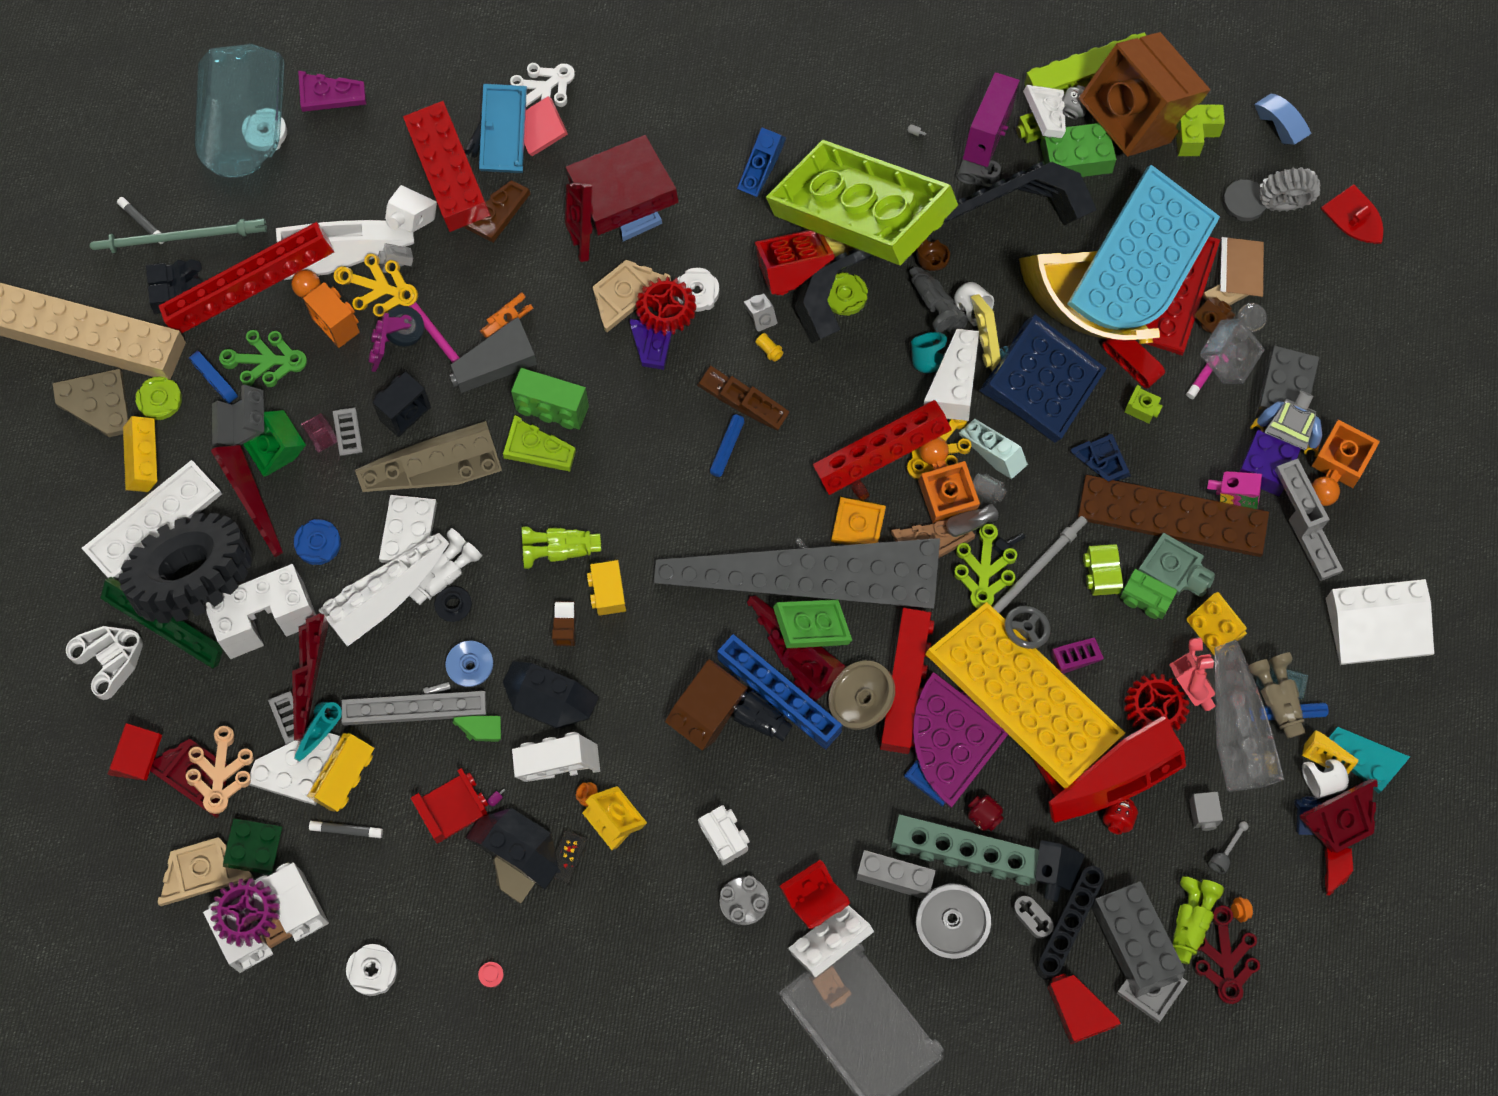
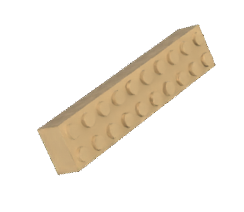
M0 283V336L151 377L161 376L168 380L171 379L186 344L179 330Z

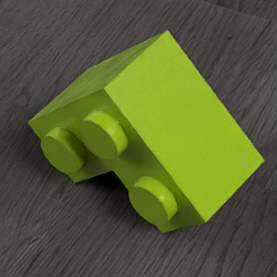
M1196 105L1179 120L1176 128L1179 130V133L1176 135L1178 156H1200L1204 145V137H1220L1225 124L1223 105Z

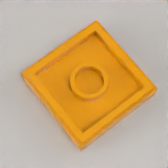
M841 497L831 542L844 545L879 543L886 506Z

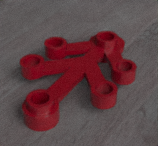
M1222 905L1213 911L1214 917L1212 919L1213 923L1218 927L1220 953L1207 942L1206 937L1204 938L1203 947H1199L1196 951H1202L1221 967L1223 978L1210 968V964L1206 960H1199L1194 965V971L1199 976H1205L1218 987V996L1224 1003L1236 1004L1243 997L1242 985L1252 974L1260 969V962L1256 958L1247 959L1243 965L1244 969L1235 979L1233 967L1249 949H1252L1257 944V938L1252 933L1244 934L1241 937V943L1231 954L1228 924L1233 920V912L1229 907ZM1217 914H1223L1225 921H1219ZM1245 937H1250L1253 940V944H1246ZM1248 962L1255 963L1256 969H1249ZM1204 964L1206 972H1201L1198 969V965ZM1226 988H1232L1234 995L1228 996Z

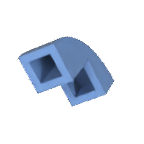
M1269 94L1254 104L1260 120H1273L1282 144L1295 145L1311 134L1301 114L1281 96Z

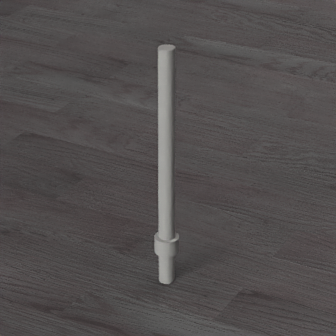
M1080 516L1070 527H1066L1060 533L1061 537L1006 592L993 608L1000 613L1067 543H1071L1077 537L1076 533L1087 523V520Z

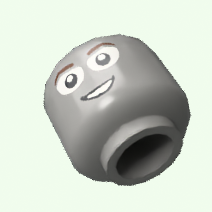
M1077 85V87H1069L1066 90L1062 101L1065 105L1063 114L1068 118L1077 119L1086 114L1087 108L1078 99L1085 87Z

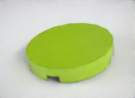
M839 273L836 274L827 301L832 312L849 316L859 312L867 302L868 289L865 282L859 276Z
M161 376L146 380L140 390L138 389L136 392L135 402L139 411L145 417L153 418L154 420H164L171 417L178 411L182 403V393L179 386L172 380Z

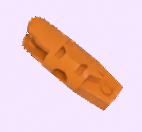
M520 293L487 319L488 324L480 330L482 335L488 338L515 318L519 317L521 319L534 309L531 304L524 306L519 312L514 308V306L524 300L525 295ZM505 314L507 315V320H506V321L504 320V315H505Z

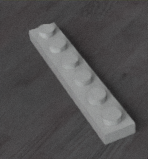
M485 691L342 700L343 725L487 716Z

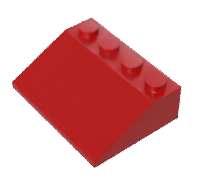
M811 230L755 242L759 267L771 294H787L835 258L824 235Z

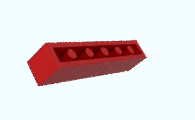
M903 608L892 673L895 683V697L885 717L880 750L909 754L910 747H914V715L917 702L923 690L920 687L921 679H926L928 665H923L924 656L928 657L925 654L931 648V643H927L928 634H933L934 621L930 620L931 612Z

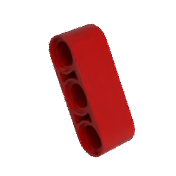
M1107 339L1102 344L1106 353L1144 388H1149L1165 374V369L1161 363L1136 340Z

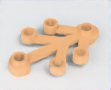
M221 726L214 732L215 742L218 745L215 767L204 757V752L200 747H193L189 751L190 761L197 764L213 780V786L211 789L201 780V774L197 769H191L186 773L187 783L194 786L204 796V807L213 814L223 812L228 806V798L251 783L250 774L247 771H240L235 776L236 781L223 789V782L243 766L253 762L252 751L242 749L238 753V758L225 767L228 746L232 745L235 739L233 730L228 726ZM223 732L228 733V735L225 737L220 736V734ZM194 753L201 754L198 758L192 757ZM247 754L250 756L246 760L242 759L243 755ZM192 775L198 776V778L195 780L189 779ZM241 777H247L246 781H239ZM215 798H219V799H220V801H219L218 803H212V802H211L212 799H215Z

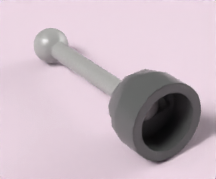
M1242 821L1239 823V829L1224 853L1213 855L1208 862L1209 867L1215 872L1225 874L1229 869L1230 858L1228 854L1242 832L1248 829L1247 822Z

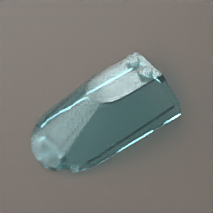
M254 44L211 48L198 63L195 147L201 162L213 173L224 177H240L250 174L261 168L260 164L268 156L271 158L276 151L280 139L284 59L280 53Z

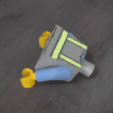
M1300 391L1296 402L1286 399L1284 402H1276L1265 409L1251 426V429L1255 426L1259 427L1266 434L1304 449V454H1307L1308 450L1315 451L1314 457L1318 456L1323 435L1321 420L1316 416V411L1308 408L1314 396Z

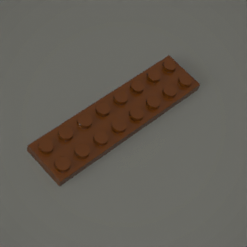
M1086 475L1078 518L1083 516L1090 523L1159 537L1165 533L1178 541L1261 557L1263 555L1269 512L1115 480L1108 482L1104 478Z

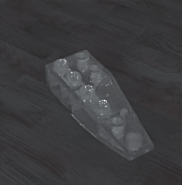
M1233 640L1215 647L1216 744L1227 791L1233 792L1260 788L1283 781L1284 777L1268 717L1238 641Z

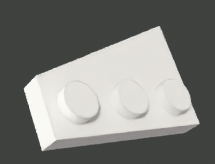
M1026 85L1023 92L1042 135L1062 138L1066 132L1065 115L1063 114L1065 105L1062 101L1064 90Z

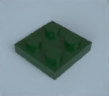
M233 819L223 867L272 875L282 834V826Z

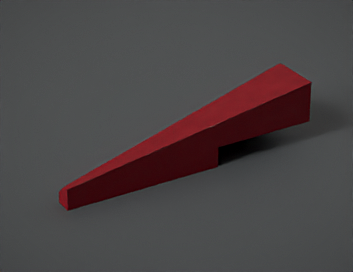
M240 445L213 448L211 450L212 454L274 557L279 556L283 553L243 449Z
M751 596L747 604L755 610L759 617L757 619L758 623L763 625L769 634V637H767L784 667L789 668L795 678V686L800 688L814 702L817 701L831 688L834 680L843 671L845 665L821 646L786 648L774 609L759 597Z
M325 614L306 619L305 625L299 627L300 668L292 671L294 741H301L307 729L328 629V621Z

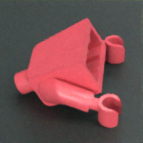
M1191 638L1189 640V653L1169 665L1194 706L1201 705L1204 711H1209L1217 705V702L1213 698L1216 693L1206 677L1205 669H1212L1214 661L1210 654L1196 656L1195 651H1203L1202 638Z

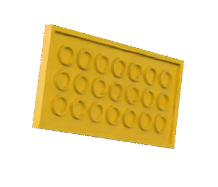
M988 602L983 604L928 649L925 654L1064 788H1068L1125 734L1119 726L1036 648L1026 649L1012 642L1005 631V619ZM1013 629L1017 637L1029 642L1016 629Z

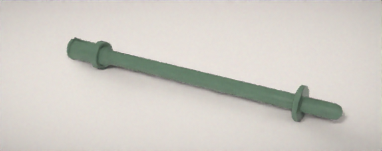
M265 218L248 221L240 219L237 224L126 238L116 239L114 234H109V240L93 241L90 243V248L92 250L110 248L112 253H116L117 247L238 233L244 237L251 233L267 232V225H265Z

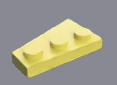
M977 294L970 297L980 334V342L984 350L982 355L983 362L986 367L993 371L1001 361L994 311Z

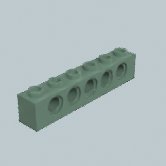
M899 814L891 848L896 849L897 853L902 855L917 854L920 855L919 858L926 861L941 860L944 861V865L950 867L965 866L968 867V871L973 873H982V871L992 873L991 876L997 879L1005 880L1006 877L1016 879V883L1029 886L1030 883L1035 884L1038 849ZM914 835H921L924 837L925 842L920 845L915 844L912 841V837ZM945 841L949 848L945 851L939 850L936 847V842ZM969 847L973 855L969 857L963 856L960 853V848ZM984 854H994L996 862H987L984 859ZM1008 860H1018L1020 868H1011L1008 865Z

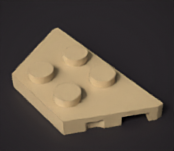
M625 260L593 286V292L604 330L606 332L610 331L637 309L638 293H642L643 286L649 287L650 281L657 283L658 277L661 281H665L668 276L671 281V276L666 273L662 275L653 272L649 267L638 266L634 262Z
M219 837L170 852L168 870L164 875V886L161 897L158 898V905L164 906L229 886V882L237 884L239 879L247 881L249 878L253 879V875L249 871L223 867L227 846Z

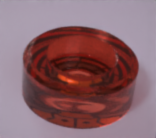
M860 480L850 484L851 489L860 501L870 497L866 487Z

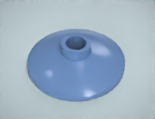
M464 641L457 644L450 650L446 658V671L453 682L464 687H473L483 683L490 676L493 669L491 652L485 645L476 641ZM469 663L475 664V667L471 670L466 668Z

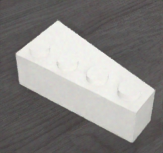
M956 329L924 400V405L936 400L947 419L969 421L979 331Z

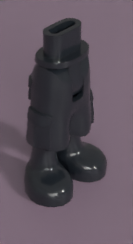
M732 673L731 676L739 681V678ZM745 691L741 698L743 704H737L733 711L734 721L744 727L752 728L766 736H770V738L776 737L783 742L793 726L784 721L785 717L766 703L767 701L754 691H749V693Z

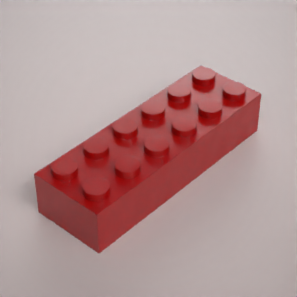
M444 101L403 116L449 232L491 216Z

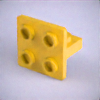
M1219 592L1214 593L1187 618V622L1198 636L1202 638V641L1214 656L1220 654L1227 646L1242 639L1247 634L1245 631L1247 629Z

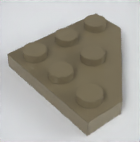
M120 369L53 383L55 404L59 408L71 413L87 425L93 426L108 437L123 434V427L129 420L123 374Z

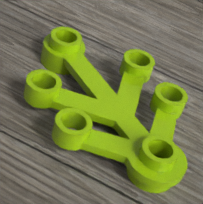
M989 523L981 526L979 530V539L983 542L981 564L971 554V548L967 543L959 544L956 550L957 556L964 559L979 577L978 586L968 575L969 570L965 565L956 566L954 571L955 578L961 580L972 593L970 597L971 603L977 609L986 602L992 605L994 595L1004 587L1012 585L1015 581L1014 572L1005 570L1001 575V579L988 587L989 578L1008 564H1013L1017 559V552L1012 548H1008L1000 559L990 565L992 543L997 539L998 530L996 526ZM990 529L993 534L988 535L985 533V530ZM965 548L968 552L962 554L959 549ZM1011 553L1014 558L1008 559L1006 554ZM964 570L965 575L961 576L957 571ZM1009 575L1012 577V580L1006 581L1004 576ZM984 594L987 599L980 600L978 596Z

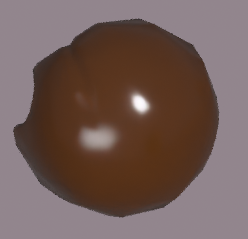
M926 238L917 248L916 258L923 269L938 271L944 269L949 264L950 251L938 239L934 242H929Z

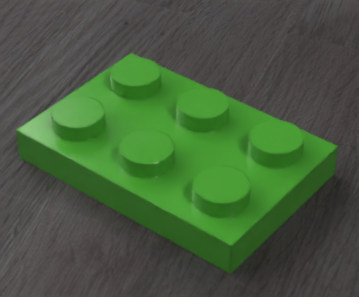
M839 600L777 602L773 607L786 648L849 645L852 641Z

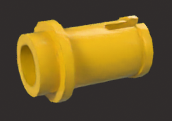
M766 333L761 334L757 338L755 343L767 354L769 360L777 361L782 357V347L776 345Z

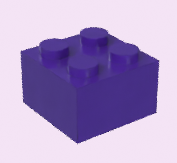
M1257 430L1239 472L1262 474L1261 489L1280 496L1284 487L1275 469L1279 465L1297 459L1301 448Z

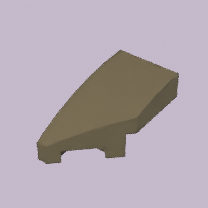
M494 857L493 864L495 865L497 886H499L502 892L521 904L535 883L501 859Z

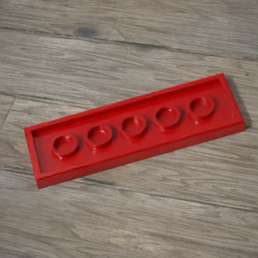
M1209 236L1168 309L1156 320L1146 325L1148 329L1159 328L1160 337L1153 338V343L1144 344L1183 356L1195 320L1194 315L1198 311L1220 239Z

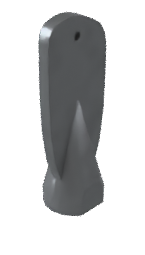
M989 504L980 510L958 514L948 519L946 523L947 531L951 536L959 537L980 528L987 522L996 521L999 516L998 511L993 504Z

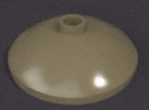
M867 660L853 663L843 669L834 680L829 692V708L832 716L842 726L853 730L866 729L877 724L889 712L894 701L895 683L892 675L881 664Z

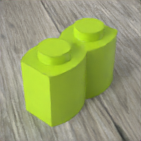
M1117 544L1089 546L1087 553L1083 554L1084 567H1088L1090 574L1086 576L1087 588L1091 589L1093 596L1121 594L1123 580Z

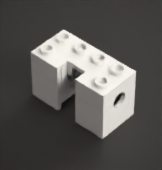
M293 564L238 585V588L231 595L223 592L220 593L224 601L215 607L209 602L205 604L217 642L230 659L264 646L254 619H257L255 613L266 610L268 614L272 612L274 619L286 637L299 632V627L306 624V619L316 615L304 582Z
M294 862L292 864H283L272 875H264L255 880V884L262 881L264 888L269 886L272 889L271 894L277 896L278 899L274 903H278L280 909L275 912L280 915L279 920L285 932L292 934L295 942L329 924L304 873ZM253 894L254 908L264 911L261 897ZM241 896L236 898L231 905L237 904L241 900ZM214 902L208 906L209 909L203 912L228 964L239 973L273 955L272 950L263 938V934L260 936L262 943L258 944L253 939L252 947H248L245 941L242 947H237L236 942L229 945L226 942L227 938L221 939L218 936L220 931L216 932L213 929L217 922H212L210 919L211 916L217 914L211 910V907L218 906L219 903ZM246 908L245 911L243 910L239 914L246 917L249 912H252ZM227 915L230 929L237 931L236 918ZM257 920L250 925L249 930L258 925Z

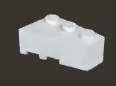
M577 732L567 733L565 737L559 739L555 737L545 738L541 743L537 744L532 742L523 743L519 748L512 749L515 777L524 782L555 778L556 774L570 772V776L578 775L577 770L591 769L593 773L600 772L597 744Z

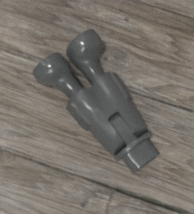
M912 268L910 270V274L913 277L912 283L921 295L922 300H924L931 312L938 311L939 315L933 322L935 331L943 332L947 329L950 334H955L956 329H964L968 322L966 315L954 304L953 299L944 291L939 280L933 278L932 275L926 273L922 268Z

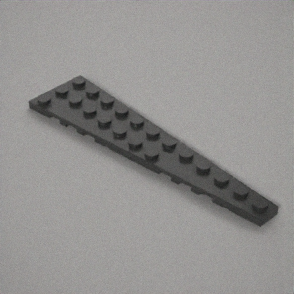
M940 538L656 560L654 583L934 608Z

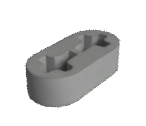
M1021 896L1016 900L1013 907L1016 917L1034 937L1038 939L1047 938L1054 927L1051 918L1031 897ZM1022 902L1024 905L1030 904L1029 912L1033 916L1031 917L1026 911L1021 913V905L1019 903ZM1035 918L1041 924L1043 922L1047 923L1045 928L1047 932L1043 930L1038 932L1036 930L1038 924L1035 922Z

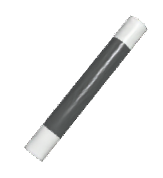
M120 197L117 200V204L150 235L161 233L124 197Z
M310 821L309 830L374 838H382L383 836L382 828Z

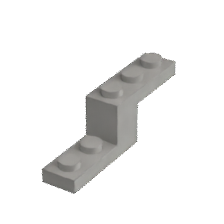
M1299 459L1277 466L1275 471L1296 510L1289 519V522L1319 580L1322 581L1340 574L1343 568L1322 530L1330 519Z

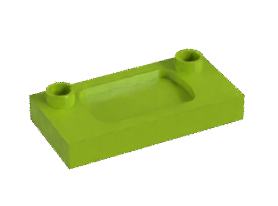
M822 140L766 196L774 216L900 266L933 231L943 225L945 218L958 206L952 187L947 183Z

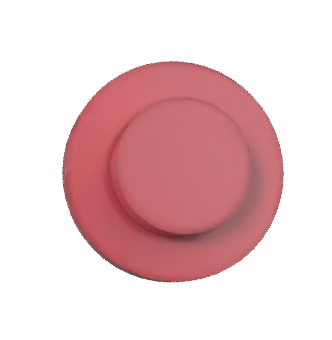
M488 962L480 968L478 976L484 986L492 988L502 982L504 972L499 964Z

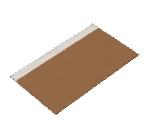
M1222 237L1220 292L1263 297L1264 242Z

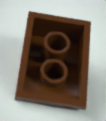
M709 659L676 702L665 723L703 751L716 741L747 687Z

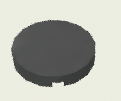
M1238 180L1227 187L1223 197V206L1230 216L1237 217V220L1252 221L1258 219L1266 209L1265 205L1262 204V200H1260V185L1257 182Z

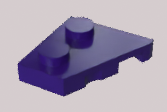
M630 319L631 330L642 366L664 370L672 337L671 331H667L665 336L662 331L655 334L654 328L648 330L646 329V324L642 325L639 320Z

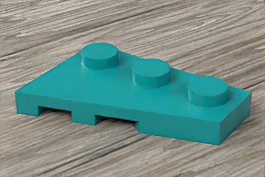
M1337 727L1329 736V739L1358 759V763L1351 770L1364 782L1369 779H1377L1378 787H1373V790L1378 794L1410 758V756L1340 727Z

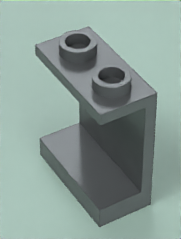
M242 385V400L233 405L221 401L212 403L213 446H241L264 433L263 390Z

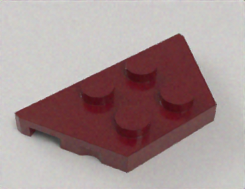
M571 183L566 184L565 224L573 245H579V261L585 262L589 261L590 234H592V185Z
M188 739L179 744L177 748L169 749L162 753V756L155 759L150 772L207 811L203 804L204 796L194 786L187 783L186 773L191 769H197L201 774V780L211 789L213 780L197 764L190 761L189 751L193 747H200L204 752V757L214 767L216 757L191 739ZM194 753L192 757L198 758L201 754ZM192 775L189 779L195 780L198 778V776ZM227 780L223 782V789L226 786ZM215 798L211 802L218 803L220 799ZM208 812L209 814H211V815L214 816L215 818H217V817L219 816V813H218V814H213V813Z
M1369 779L1299 815L1300 819L1331 852L1338 853L1374 834L1376 802H1372L1373 787H1378L1377 779Z

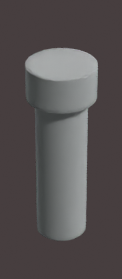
M449 682L430 688H423L425 695L451 689Z

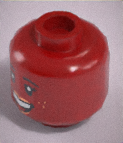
M1131 799L1120 801L1106 808L1103 822L1108 827V830L1114 834L1120 835L1130 832L1136 822L1138 809Z

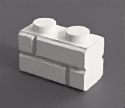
M724 805L698 819L700 828L722 865H726L748 851L747 844L750 842L744 830L738 831L734 823L737 822V819L732 810L726 811Z

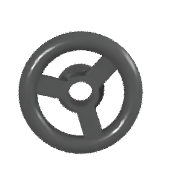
M1016 607L1008 613L1005 619V631L1008 637L1022 648L1035 649L1041 647L1050 637L1051 627L1047 617L1034 607ZM1020 613L1032 614L1029 620L1023 622L1013 621L1014 617ZM1038 619L1042 622L1044 628L1040 639L1034 631V624ZM1013 629H1016L1024 638L1031 642L1024 641L1017 637Z

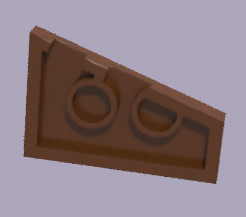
M512 180L490 195L491 198L485 202L491 216L466 225L463 228L494 243L531 194L530 190Z

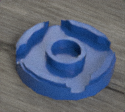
M314 519L308 521L309 523L304 526L302 525L294 536V547L297 555L304 562L311 565H322L330 562L337 556L341 548V538L338 530L332 523L325 520Z

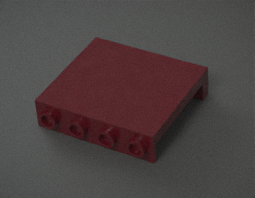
M646 135L566 166L570 183L592 185L591 203L593 205V214L591 218L598 235L679 203L676 187Z

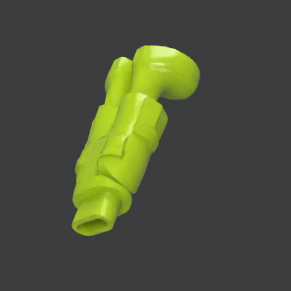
M528 526L522 527L524 569L532 568L534 561L541 557H548V560L553 562L564 561L567 558L582 557L587 555V551L588 555H591V552H601L600 534H590L589 531L585 532L577 529L565 530L564 528H548L547 533L533 531ZM547 542L548 546H531L534 543Z
M1184 876L1181 878L1180 886L1188 893V904L1180 905L1172 945L1181 963L1189 964L1192 955L1197 953L1195 950H1198L1204 942L1205 933L1208 931L1214 917L1211 910L1215 902L1222 896L1224 887L1210 880H1203L1201 883L1196 879Z

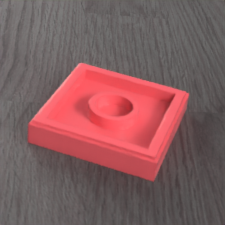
M549 96L526 110L524 144L529 155H536L568 135L553 100Z

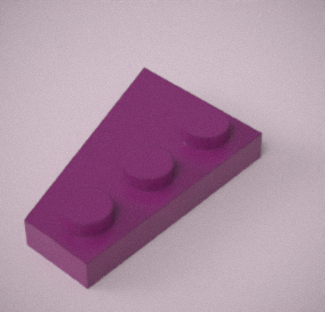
M298 70L302 112L367 105L364 81L340 77L333 79L327 78L322 74L315 76Z

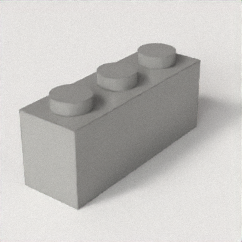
M864 850L856 880L923 899L931 890L936 870Z

